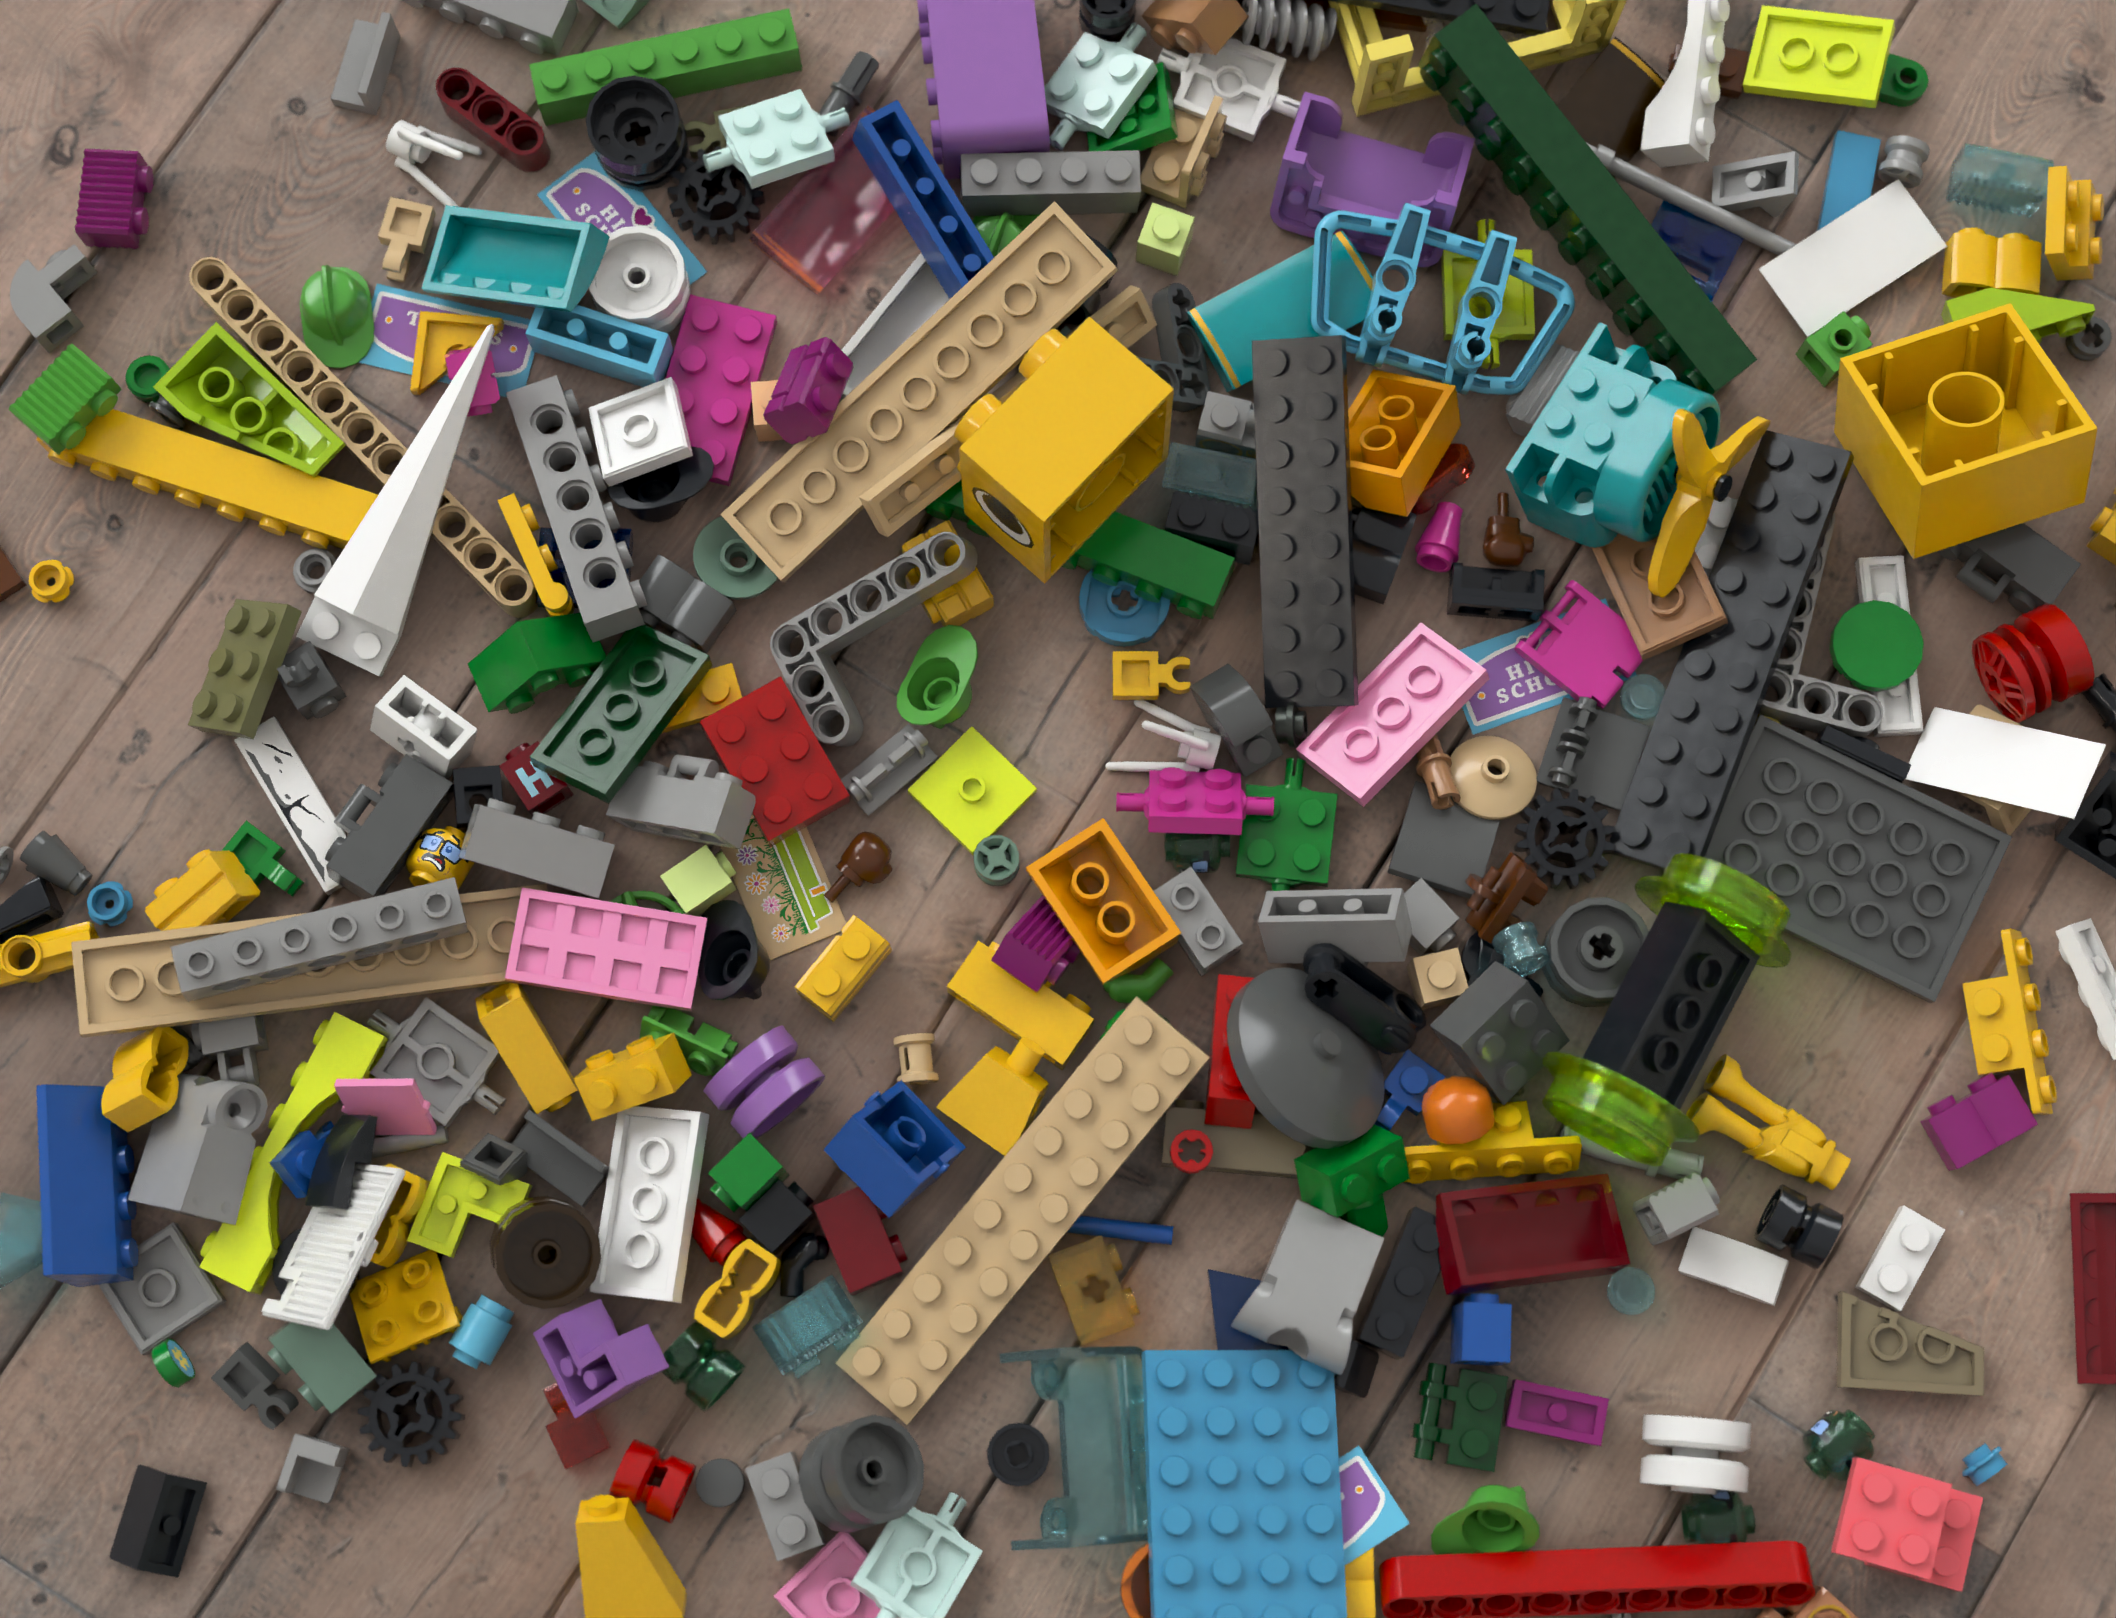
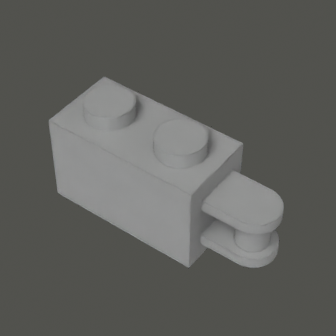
M263 1015L192 1024V1037L198 1051L202 1050V1054L211 1060H218L221 1080L244 1082L259 1086L260 1078L256 1052L269 1050ZM243 1055L245 1065L232 1067L230 1057Z

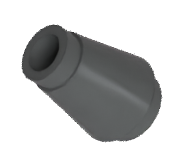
M45 831L40 832L27 845L20 856V860L27 865L26 870L36 876L39 875L53 885L70 892L73 896L78 895L93 876L57 834L50 836Z

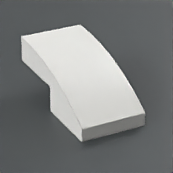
M1693 1227L1678 1271L1683 1275L1726 1288L1731 1293L1775 1306L1789 1261L1745 1243Z

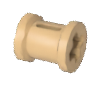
M917 1033L893 1038L894 1046L899 1048L901 1075L897 1078V1082L902 1080L907 1086H914L939 1081L938 1073L933 1072L931 1044L935 1042L934 1034Z

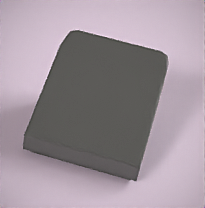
M487 1133L460 1161V1167L497 1185H503L522 1178L527 1173V1151Z

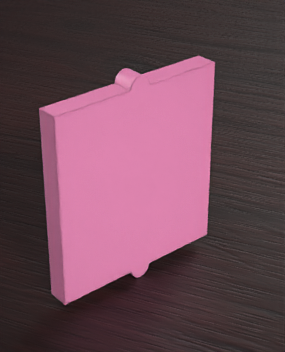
M336 1079L334 1087L343 1104L341 1111L348 1115L377 1116L375 1135H435L437 1126L429 1111L431 1104L429 1101L424 1100L415 1079Z

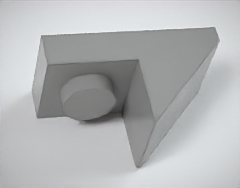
M1796 151L1713 166L1711 203L1729 212L1761 207L1772 217L1779 216L1797 197L1799 154Z

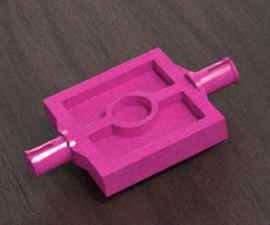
M1169 767L1162 770H1149V786L1144 791V794L1117 792L1116 812H1144L1145 817L1148 819V832L1242 835V822L1246 815H1274V797H1246V793L1241 789V773H1231L1224 769H1211L1207 772L1184 771L1180 768Z

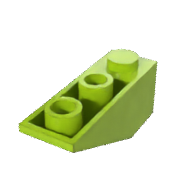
M1987 288L1947 300L1941 316L1944 324L2011 303L2037 342L2041 343V338L2058 333L2059 337H2068L2086 329V324H2089L2095 312V307L2090 303Z

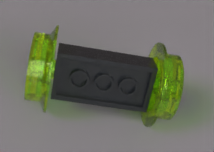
M1686 853L1673 855L1662 876H1644L1636 882V894L1657 915V918L1584 1056L1580 1058L1561 1052H1547L1542 1059L1544 1067L1554 1078L1542 1100V1105L1553 1117L1574 1132L1605 1149L1627 1159L1650 1166H1661L1674 1142L1693 1143L1698 1140L1700 1136L1699 1129L1680 1109L1755 965L1780 968L1788 965L1792 957L1789 947L1781 939V935L1791 918V912L1778 896L1759 882L1729 866L1705 857Z

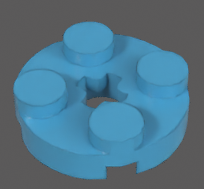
M1091 569L1082 582L1079 595V610L1087 631L1091 635L1097 636L1101 641L1114 646L1128 647L1150 641L1166 621L1170 600L1164 597L1158 603L1145 600L1134 593L1136 586L1125 581H1119L1117 586L1104 584L1092 576L1093 569ZM1122 590L1129 591L1130 599L1137 601V605L1129 607L1127 611L1119 610L1118 605L1111 601L1112 597H1119Z

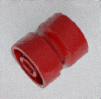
M634 1439L617 1469L609 1495L615 1498L629 1497L634 1506L643 1503L645 1504L646 1513L671 1524L687 1495L697 1466L673 1455L664 1460L660 1457L659 1449ZM654 1477L662 1481L660 1488L651 1486Z

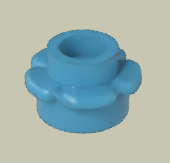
M108 881L93 888L88 895V914L99 925H104L105 923L109 926L120 925L127 919V912L133 907L132 895L129 891H125L123 885L118 882ZM109 900H113L114 906L112 908L106 907V903Z
M1986 1443L1972 1451L1962 1459L1967 1466L1963 1470L1962 1475L1964 1477L1968 1475L1976 1486L1985 1482L2007 1465L1999 1454L2002 1448L1996 1447L1990 1450Z

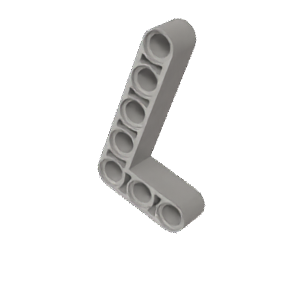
M1833 513L1799 604V614L1794 618L1784 644L1788 651V659L1778 660L1769 684L1776 690L1778 701L1769 702L1764 699L1759 714L1777 719L1781 724L1818 734L1828 725L1853 738L1856 736L1866 737L1880 725L1883 719V707L1874 695L1798 674L1835 524V514ZM1811 696L1816 698L1821 703L1822 714L1809 712L1804 705V697ZM1856 708L1862 711L1867 720L1866 726L1854 724L1849 718L1848 709Z
M952 532L938 533L774 630L770 639L771 652L802 714L818 740L837 747H849L854 745L863 733L864 724L862 717L831 655L970 575L978 562L977 550L971 542ZM958 544L960 549L959 559L953 565L946 566L944 562L946 550L950 546ZM918 567L921 573L920 581L914 588L907 589L905 584L906 575L911 569ZM879 590L882 596L881 603L876 610L869 612L866 605L867 598L873 591ZM840 612L843 619L842 626L839 631L830 634L828 622L834 614ZM801 635L804 641L803 649L797 656L793 657L790 652V644L796 636ZM821 674L824 680V687L817 696L813 697L810 692V683L816 675ZM841 714L844 718V728L839 735L833 736L830 731V723L836 715Z

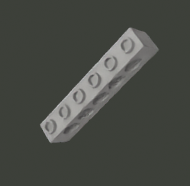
M555 375L506 392L575 599L592 642L644 625L645 623L639 608L647 606V602L639 580L637 579L632 582L629 580L626 569L633 567L634 564L625 540L617 543L614 537L613 530L621 527L612 502L606 504L602 502L599 492L607 490L599 465H589L586 454L594 452L586 427L577 428L573 419L574 416L580 415L581 412L572 388L563 391L559 378ZM552 427H561L553 434H545ZM574 464L566 472H557L564 465ZM579 502H588L587 505L580 510H570L575 504ZM601 540L597 547L583 549L588 542ZM615 579L609 587L597 588V585L602 580Z
M453 877L171 946L181 993L190 1002L467 933L468 930L456 880Z

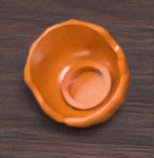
M1450 1076L1436 1082L1423 1095L1421 1105L1423 1119L1429 1137L1435 1141L1445 1144H1465L1481 1138L1494 1125L1495 1118L1490 1093L1483 1084L1472 1077Z

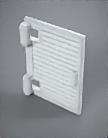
M355 1163L349 1208L312 1207L278 1276L288 1282L280 1301L267 1298L261 1310L263 1316L324 1330L331 1328L360 1266L366 1267L369 1264L377 1248L378 1241L374 1237L405 1176V1170Z

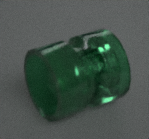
M696 1321L663 1354L669 1367L662 1371V1373L675 1385L684 1383L686 1385L685 1395L703 1412H706L735 1383L746 1366L727 1348L716 1349L717 1339Z

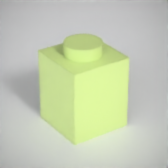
M1152 202L1137 242L1136 262L1177 276L1192 239L1195 217Z
M704 845L660 876L687 915L699 916L712 904L721 901L736 890L730 879L736 874L735 869L722 851L713 855L707 845Z

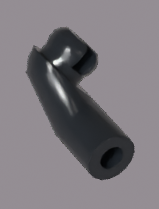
M812 1232L802 1234L782 1254L780 1296H804V1269L814 1260H824L829 1254L830 1246L825 1236L815 1235Z

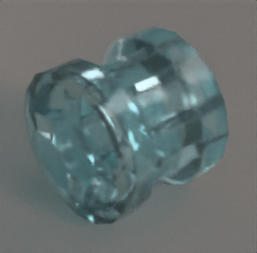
M1527 921L1513 924L1496 934L1492 940L1495 951L1503 955L1505 959L1503 966L1521 977L1541 969L1546 965L1550 957L1546 948L1537 942L1539 933L1533 922Z

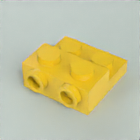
M2067 166L2048 167L2045 255L2056 281L2093 279L2094 264H2101L2102 239L2101 237H2095L2096 221H2103V194H2096L2091 179L2072 180Z

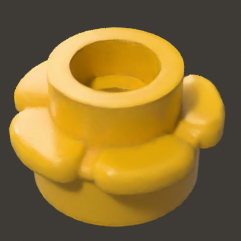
M46 560L39 562L32 568L28 582L32 588V595L42 603H48L49 601L58 603L69 596V588L74 584V575L71 569L63 567L60 561ZM49 579H55V584L53 586H49Z

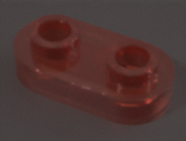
M1461 443L1449 445L1412 508V513L1423 514L1429 511L1442 497L1468 480L1474 471L1475 462L1466 445Z

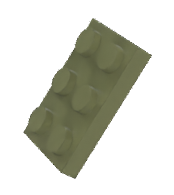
M243 599L235 600L233 607L226 615L225 629L218 647L210 657L209 671L202 689L193 701V712L188 723L189 726L202 732L254 739L279 674L277 668L282 666L301 616V610L289 604Z

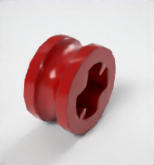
M1194 1129L1184 1130L1179 1133L1172 1141L1170 1148V1158L1174 1166L1181 1172L1188 1174L1199 1173L1204 1170L1210 1163L1213 1155L1212 1142L1208 1136ZM1184 1140L1189 1144L1199 1141L1204 1147L1199 1152V1154L1205 1155L1203 1160L1199 1163L1193 1159L1188 1160L1186 1163L1183 1162L1178 1155L1183 1153V1149L1178 1148L1180 1143Z

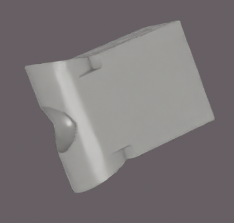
M180 1073L177 1075L179 1090L176 1102L168 1112L155 1118L128 1200L184 1215L236 1225L256 1140L252 1137L251 1133L260 1126L265 1118L267 1111L266 1096L262 1089L254 1084L230 1080L215 1081L206 1076Z
M1296 1200L1283 1225L1259 1286L1242 1307L1231 1327L1266 1343L1287 1346L1304 1360L1338 1375L1343 1374L1351 1346L1352 1319L1385 1238Z

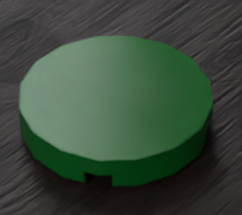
M1873 600L1859 603L1841 616L1831 632L1829 651L1834 667L1840 675L1843 674L1846 679L1851 681L1850 684L1861 690L1882 692L1895 689L1914 674L1922 660L1924 642L1919 625L1907 611L1890 602Z

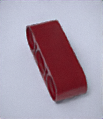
M453 67L446 69L439 75L436 81V91L443 109L450 119L524 172H536L547 165L550 159V149L543 129L537 121L463 68ZM456 91H468L467 95L462 99H450L451 95ZM490 116H503L497 124H484L485 120ZM524 141H537L536 145L530 150L523 151L518 149L519 145Z

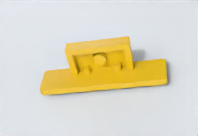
M2011 928L2001 930L2008 976L1962 983L1978 1075L1985 1076L1991 1072L1998 1074L2024 1069L2032 1113L2035 1115L2053 1114L2051 1103L2057 1102V1091L2053 1077L2046 1075L2043 1057L2049 1055V1045L2045 1031L2038 1029L2035 1011L2041 1009V999L2037 985L2030 983L2027 965L2033 964L2032 948L2028 938L2022 937L2021 931Z
M1527 1101L1507 1102L1505 1105L1493 1103L1494 1125L1481 1138L1465 1144H1445L1437 1141V1145L1404 1147L1410 1179L1404 1182L1419 1184L1433 1180L1456 1179L1465 1181L1478 1177L1503 1176L1511 1178L1523 1174H1563L1569 1171H1576L1579 1169L1581 1138L1580 1136L1534 1138Z

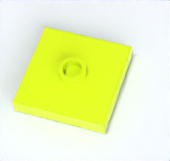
M971 726L907 791L965 849L974 855L977 845L984 838L994 835L1037 792V788Z

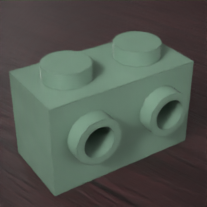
M286 1322L268 1337L274 1347L267 1354L285 1375L294 1369L305 1383L298 1391L315 1411L324 1405L329 1413L332 1414L377 1376L334 1324H332L329 1330Z

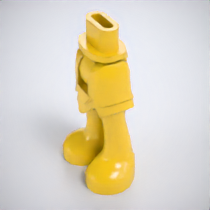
M1727 1054L1722 1055L1709 1072L1703 1088L1715 1096L1732 1101L1770 1126L1757 1128L1728 1109L1713 1096L1703 1093L1689 1107L1682 1120L1680 1129L1694 1136H1700L1709 1131L1722 1133L1747 1147L1741 1152L1754 1156L1753 1160L1765 1162L1786 1174L1805 1178V1181L1809 1184L1817 1181L1830 1190H1834L1849 1166L1851 1159L1835 1149L1836 1142L1833 1140L1827 1141L1823 1131L1802 1114H1798L1793 1108L1787 1110L1776 1104L1751 1086L1743 1078L1740 1065Z

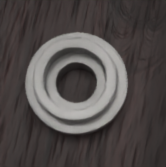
M319 548L303 552L297 558L293 567L295 581L304 591L315 594L336 562V558L330 552ZM314 567H325L322 577L318 579L310 577V572Z

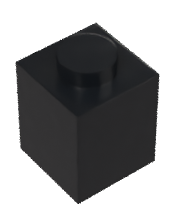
M778 1180L739 1221L776 1256L815 1217L808 1209L814 1201L795 1181L787 1188Z

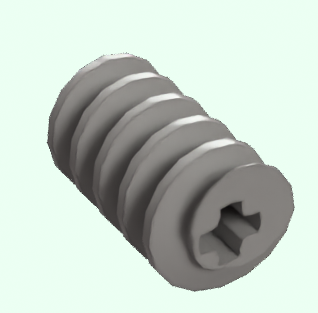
M1243 0L1241 7L1248 15V18L1239 29L1242 31V43L1244 45H1249L1254 34L1259 35V48L1265 49L1270 39L1273 38L1275 39V51L1277 53H1282L1289 42L1292 43L1293 57H1299L1305 46L1308 47V60L1315 61L1320 51H1324L1332 40L1337 22V13L1335 8H1328L1323 12V8L1319 4H1311L1307 8L1303 0H1295L1291 5L1290 0Z

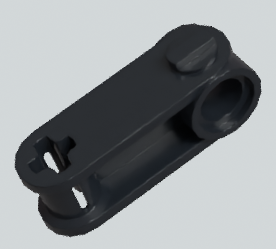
M1328 943L1316 944L1305 952L1303 967L1308 976L1305 979L1304 990L1306 996L1314 1004L1368 1040L1378 1051L1386 1055L1401 1053L1412 1047L1415 1043L1416 1033L1426 1026L1427 1020L1422 1008L1409 994L1398 990L1335 945Z

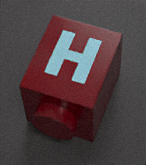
M538 741L532 745L523 743L515 747L505 756L507 761L499 765L532 816L534 812L545 814L574 795L566 782L533 766L530 756L540 744Z

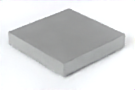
M174 1222L138 1245L139 1260L137 1266L133 1267L134 1280L99 1285L141 1355L149 1354L154 1347L168 1338H173L227 1302L208 1271L199 1267L202 1263L178 1223Z

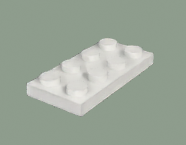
M635 1106L617 1113L598 1235L601 1262L596 1279L590 1286V1292L681 1303L709 1114L698 1111Z

